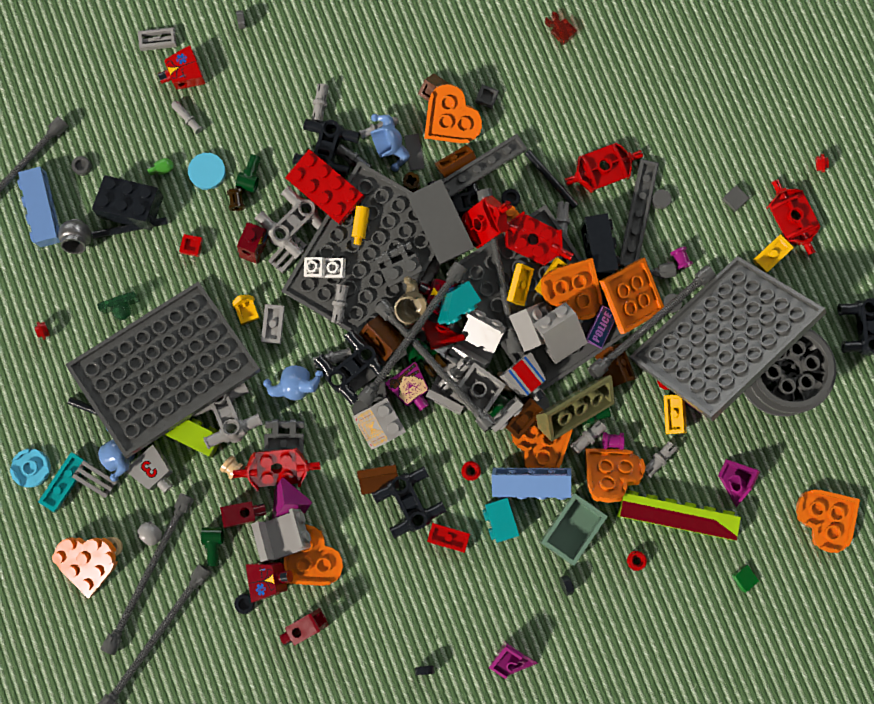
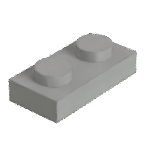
M265 304L262 343L281 344L285 306Z
M515 395L493 417L496 424L491 429L494 432L504 429L509 423L508 420L512 416H517L522 411L523 403L521 399Z

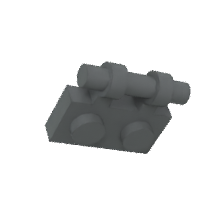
M410 242L404 245L401 243L397 245V248L389 252L384 251L381 253L382 255L375 258L378 265L386 262L387 267L381 269V272L389 288L403 282L406 276L414 277L424 272L416 254L408 257L406 253L413 249ZM401 254L403 259L393 264L391 259Z
M279 419L265 421V429H272V434H264V451L297 448L304 454V434L296 433L297 428L305 427V422L297 421V419H290V421H280ZM290 428V434H279V429Z

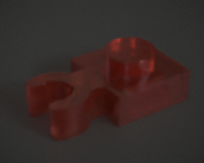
M553 11L551 16L554 18V21H550L546 17L544 22L546 26L553 27L551 34L564 45L577 34V30L565 18L560 21L558 14Z

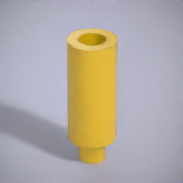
M356 206L351 236L354 237V245H361L362 239L366 237L370 211L368 207Z

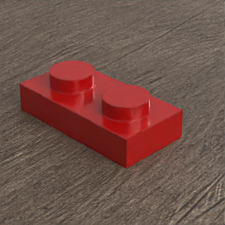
M432 523L427 542L465 553L470 534Z

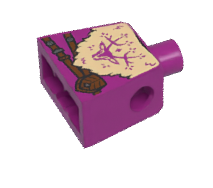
M416 362L385 382L387 388L406 407L414 403L419 411H422L429 406V403L424 398L429 389Z

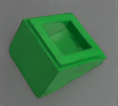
M745 565L731 575L744 593L748 592L759 582L748 565Z

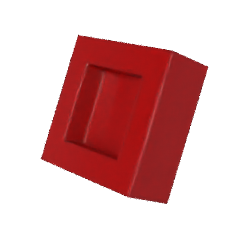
M183 234L179 252L199 257L203 238Z

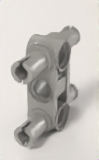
M288 186L282 191L281 195L293 205L292 209L278 223L273 222L264 211H261L255 217V220L267 230L266 235L272 244L280 248L284 247L296 260L304 250L292 240V236L306 222H310L318 230L323 219L318 215V210L311 200L300 197ZM301 207L308 208L309 213L302 212ZM275 232H281L284 238H277Z
M245 382L222 396V400H216L194 415L197 417L202 413L212 410L219 423L220 429L218 432L203 437L208 449L222 442L237 443L243 439L247 431L263 425L258 413L245 420H241L238 417L233 402L234 399L249 393ZM237 429L234 433H230L231 430Z

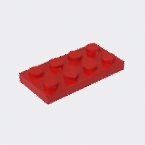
M310 149L285 177L340 226L365 198L359 190Z

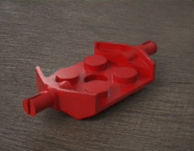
M614 143L579 156L576 173L573 176L564 178L566 186L579 182L590 193H593L594 190L625 178L629 179L632 162L643 158L642 151L630 153L622 145ZM607 162L610 168L603 170L600 168V163Z
M779 179L771 182L776 195L766 208H770L783 236L791 245L804 246L808 256L814 254L816 251L811 242L821 226L803 191L783 188ZM792 211H796L799 213V220H795L792 218Z
M493 195L487 196L463 214L462 223L475 248L479 249L500 233L508 231L506 211L512 208L510 201L501 204Z
M524 211L511 221H507L508 231L505 232L506 248L543 266L555 257L560 256L571 261L574 253L563 248L561 229L557 230L525 214ZM529 235H536L538 243L531 245L528 242Z
M297 448L253 452L245 469L233 470V478H248V481L256 491H259L258 487L277 486L282 478L290 484L298 483V487H300L309 470H320V461L308 463V460H305ZM275 463H279L282 465V467L277 470L271 468V466Z

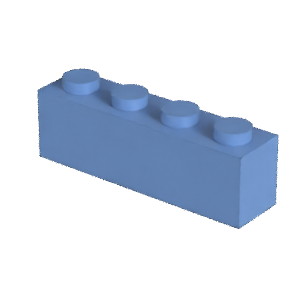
M36 167L18 172L19 179L17 182L20 190L23 192V197H21L23 206L27 209L28 213L25 217L28 225L31 226V241L39 247L60 243L58 239L59 224L46 171L41 167Z
M493 468L492 497L499 499L516 497L518 499L536 497L540 500L547 498L565 500L571 498V468Z

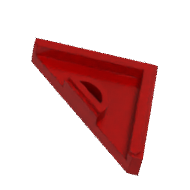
M426 320L422 326L431 350L465 340L464 334L451 331L450 328L439 325L437 322L433 323Z

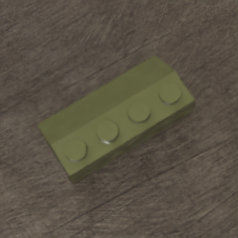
M610 375L600 377L598 380L588 383L549 408L542 410L536 415L540 431L552 442L615 404L612 377Z

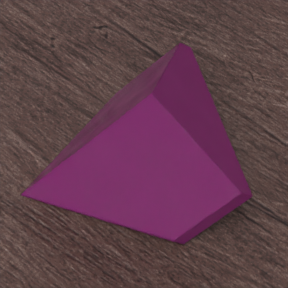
M726 459L718 477L721 479L737 508L752 490L760 471Z
M282 478L274 490L272 519L290 513L289 509L292 508L301 509L305 514L313 502Z
M505 641L490 664L489 669L506 679L507 676L538 663Z

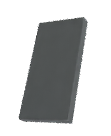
M442 179L407 195L440 265L475 249Z

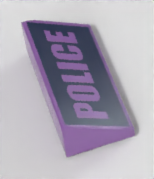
M603 305L599 307L597 315L586 335L587 342L602 349L615 322L609 308Z

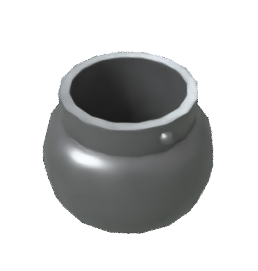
M71 219L64 222L58 232L61 248L65 252L72 254L83 253L89 245L92 236L89 226L79 219Z

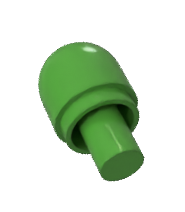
M168 158L160 159L154 163L153 167L148 168L147 171L150 176L156 173L159 175L167 174L172 171L173 162Z

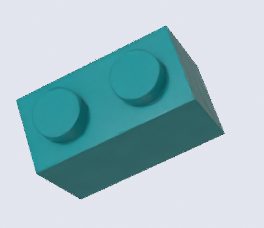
M508 498L484 505L485 509L482 512L485 521L489 520L491 528L488 529L491 540L495 539L496 543L520 536Z

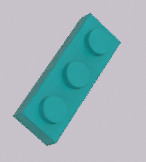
M71 452L38 503L56 513L76 484L77 480L72 478V476L84 459Z

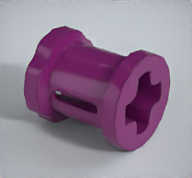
M685 246L670 253L676 261L677 271L693 265V262L689 260L686 253L687 248Z
M603 432V449L610 447L623 450L624 433L608 434Z

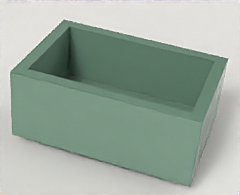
M574 493L563 506L539 543L570 565L575 566L608 516Z

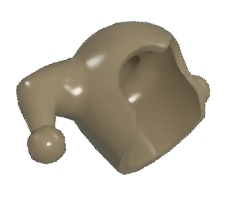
M406 276L404 278V283L407 285L406 292L395 303L394 313L397 319L409 329L427 309V301L419 293L416 280Z

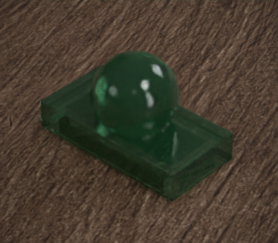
M134 291L100 302L97 306L103 314L112 312L117 320H126L131 315L129 305L140 302V298Z

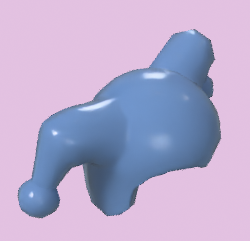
M372 114V121L376 122L379 120L383 122L382 127L370 132L375 148L380 158L390 155L398 157L397 163L391 165V170L396 172L400 166L408 161L410 154L402 145V136L395 128L393 118L390 115Z
M289 366L283 370L279 384L272 386L271 381L266 379L263 385L271 397H286L289 400H300L308 393L317 390L320 378L324 374L323 371L318 370L315 372V377L310 380V372L301 366Z
M113 439L102 445L98 452L101 464L109 471H116L110 475V480L116 482L118 477L129 469V465L135 457L134 454L126 459Z

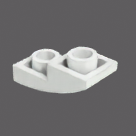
M304 258V277L345 278L346 259Z

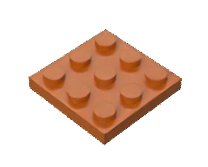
M640 258L599 281L620 334H625L651 319L664 307L645 258Z

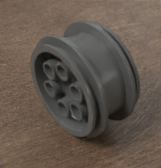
M808 330L794 344L799 349L798 354H795L791 347L770 367L772 373H775V377H771L768 370H766L743 392L750 403L756 408L774 416H793L817 407L828 397L836 379V362L827 342L815 331ZM807 359L811 364V368H809L806 364ZM786 367V371H788L789 373L785 374V371L782 370V368ZM802 378L808 381V387L802 385ZM773 382L776 385L770 392L766 386ZM783 382L789 387L788 392L784 391L782 387ZM795 389L797 390L800 399L795 400Z

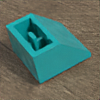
M469 281L458 284L443 296L438 316L439 325L444 323L447 325L453 324L462 318L461 314L470 313L478 307L476 304L481 299Z

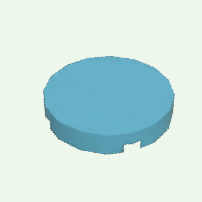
M201 153L191 160L188 166V175L196 187L202 190L214 189L223 183L226 176V168L223 161L217 155Z
M37 449L20 451L14 456L10 467L12 479L23 487L42 485L47 480L51 470L49 458Z

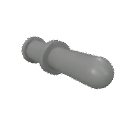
M173 101L171 104L172 108L185 120V124L190 126L195 134L200 133L203 128L195 121V117L190 116L179 101Z
M392 117L396 126L399 122L398 118ZM383 122L376 125L371 124L369 128L362 131L359 130L361 138L364 139V137L371 135L370 132L382 127Z

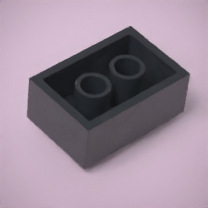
M104 175L92 210L98 218L152 231L164 197L157 187Z
M608 213L585 217L580 229L586 259L593 258L597 278L603 279L618 271V267H620V258L615 253L617 248L616 238L612 237L611 233L613 222L612 219L608 218Z

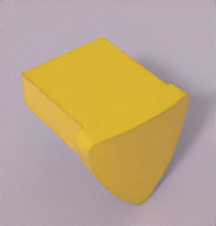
M239 295L232 302L241 325L260 319L254 304V296Z

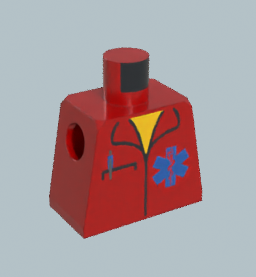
M187 46L166 58L164 62L167 70L157 73L162 84L172 81L176 89L206 84L191 46Z

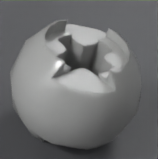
M151 521L144 522L137 530V536L148 546L156 545L162 538V531Z

